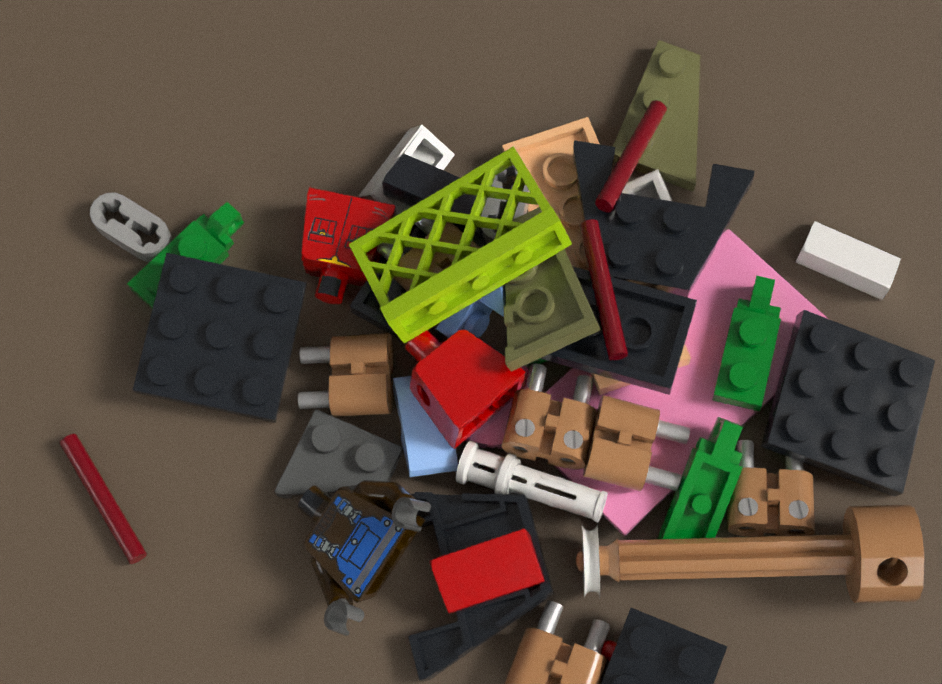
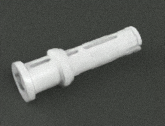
M469 441L466 444L456 472L457 483L464 485L470 481L494 489L495 494L510 495L514 493L525 495L529 499L593 519L595 522H599L608 495L605 491L601 492L564 478L523 466L516 455L509 453L503 457L479 449L478 443ZM482 465L494 469L495 472L491 473L479 469L478 466ZM517 478L525 479L527 483L518 482ZM538 485H543L576 496V499L572 500L539 489Z

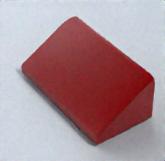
M526 529L518 530L429 561L449 614L545 582L531 536Z

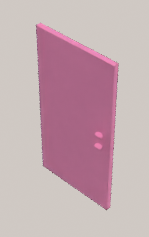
M729 229L722 234L713 254L688 298L697 300L685 342L691 359L689 365L677 369L670 395L632 384L602 394L660 410L659 420L690 428L687 444L655 437L651 447L652 455L649 466L678 473L681 476L699 437L708 440L717 417L743 426L758 412L712 400L733 310L737 307L739 298L751 299L756 275L775 279L770 305L781 308L779 316L781 322L762 407L775 396L796 316L803 310H807L827 318ZM572 368L545 393L551 394V400L562 402L563 398L573 399L577 377L579 375L592 377L591 373ZM593 383L589 405L597 411L602 395H599L595 383ZM555 466L569 481L608 493L602 515L623 536H626L674 491L648 483L644 484L641 491H636L583 477V469L572 470Z

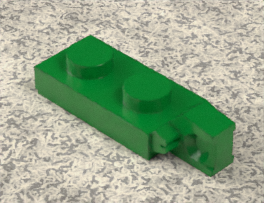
M228 202L216 210L210 218L203 214L196 221L194 220L134 276L127 285L142 301L153 309L166 253L221 264L229 257L227 251L234 244L230 237L244 224L241 214Z
M756 275L751 299H738L737 307L734 308L713 401L760 412L781 318H779L781 308L770 305L775 279Z
M717 417L708 440L699 437L695 448L693 447L678 489L674 494L657 539L716 537L743 468L739 465L742 453L734 450L743 429L742 426Z

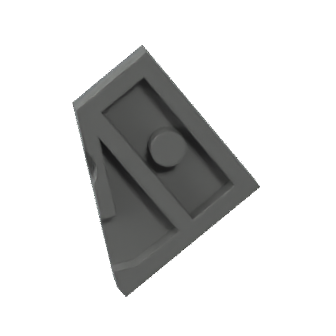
M316 409L274 492L278 497L287 499L292 498L294 495H304L310 487L316 485L333 497L340 487L357 485L363 480L390 481L404 453L403 447Z

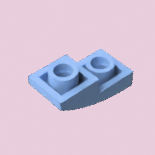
M411 376L393 378V393L401 423V442L409 477L457 471L456 448L453 449L412 394L410 389Z

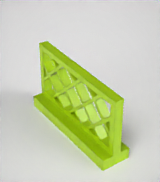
M513 146L353 241L349 246L381 306L380 310L387 323L401 341L406 343L572 245V242L554 209L546 200ZM511 166L515 167L518 173L512 190L492 187L497 174ZM525 185L528 188L529 192L523 191ZM464 194L476 196L470 215L450 212L455 199ZM487 198L508 200L501 220L481 217ZM519 202L538 205L542 211L524 223L512 221ZM424 218L435 220L428 239L409 236L413 225ZM446 222L466 225L459 245L440 242ZM477 227L497 230L492 242L482 248L470 247ZM382 243L394 244L387 264L370 262L366 255V252ZM405 247L424 250L417 270L398 266ZM435 252L455 255L450 267L439 273L428 272ZM376 273L382 274V277H381L380 280H379V278H378V276H377ZM394 276L412 279L409 291L392 301L389 299L387 294Z

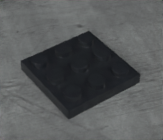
M166 253L133 386L134 393L276 423L307 288L306 282Z
M803 310L796 316L761 447L894 497L903 494L935 360Z

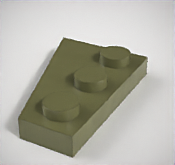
M658 40L613 144V147H616L614 162L617 163L651 101L657 100L664 103L667 111L634 170L648 174L658 169L664 181L694 192L696 186L699 54Z
M537 208L512 221L524 223L542 211L540 208ZM565 249L505 284L506 306H504V324L507 327L505 362L510 371H514L601 330Z

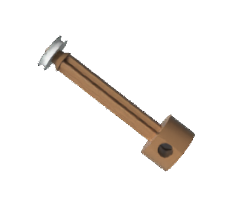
M911 505L849 506L844 515L843 535L618 540L617 538L608 546H599L598 525L591 531L584 529L582 526V551L578 552L576 556V566L579 571H583L584 599L589 592L597 593L600 598V576H610L619 583L620 580L845 575L848 593L854 603L916 602L920 599L923 590L924 547L919 518L915 508Z

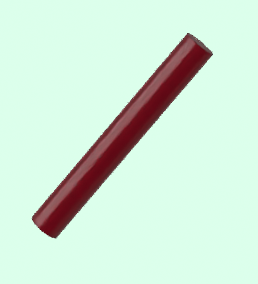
M654 100L649 104L595 201V205L599 210L603 212L612 211L667 111L664 103Z
M595 219L581 222L579 227L609 360H620L628 356L599 223Z
M70 434L64 437L59 442L61 448L129 564L141 561L147 556L145 549L77 434Z

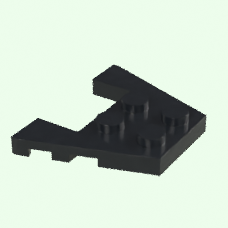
M574 140L573 161L576 167L577 186L584 221L595 219L599 223L610 277L688 297L713 254L723 232L734 217L744 195L750 189L755 171L713 164L705 207L621 193L612 211L603 212L596 207L595 201L612 172L616 147Z
M415 492V494H411L416 500L425 501L431 505L429 512L418 510L416 515L425 520L421 526L422 528L434 525L441 556L526 529L531 536L545 580L543 583L456 611L457 622L408 636L420 681L431 680L554 594L528 498L525 495L468 493L444 495L434 494L433 492Z

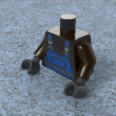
M363 480L357 485L340 487L333 497L314 485L305 492L298 503V509L316 522L305 539L304 546L312 555L311 564L328 606L324 614V623L329 630L348 636L347 619L349 618L357 622L363 620L365 616L364 611L353 606V600L358 603L374 598L417 532H420L422 529L421 526L425 520L416 514L418 510L429 512L431 505L428 502L416 500L397 482Z

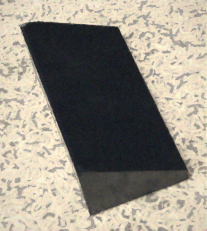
M403 154L383 179V193L412 207L460 177ZM464 194L455 199L450 212L470 215L476 196ZM453 223L455 226L465 229L466 225Z

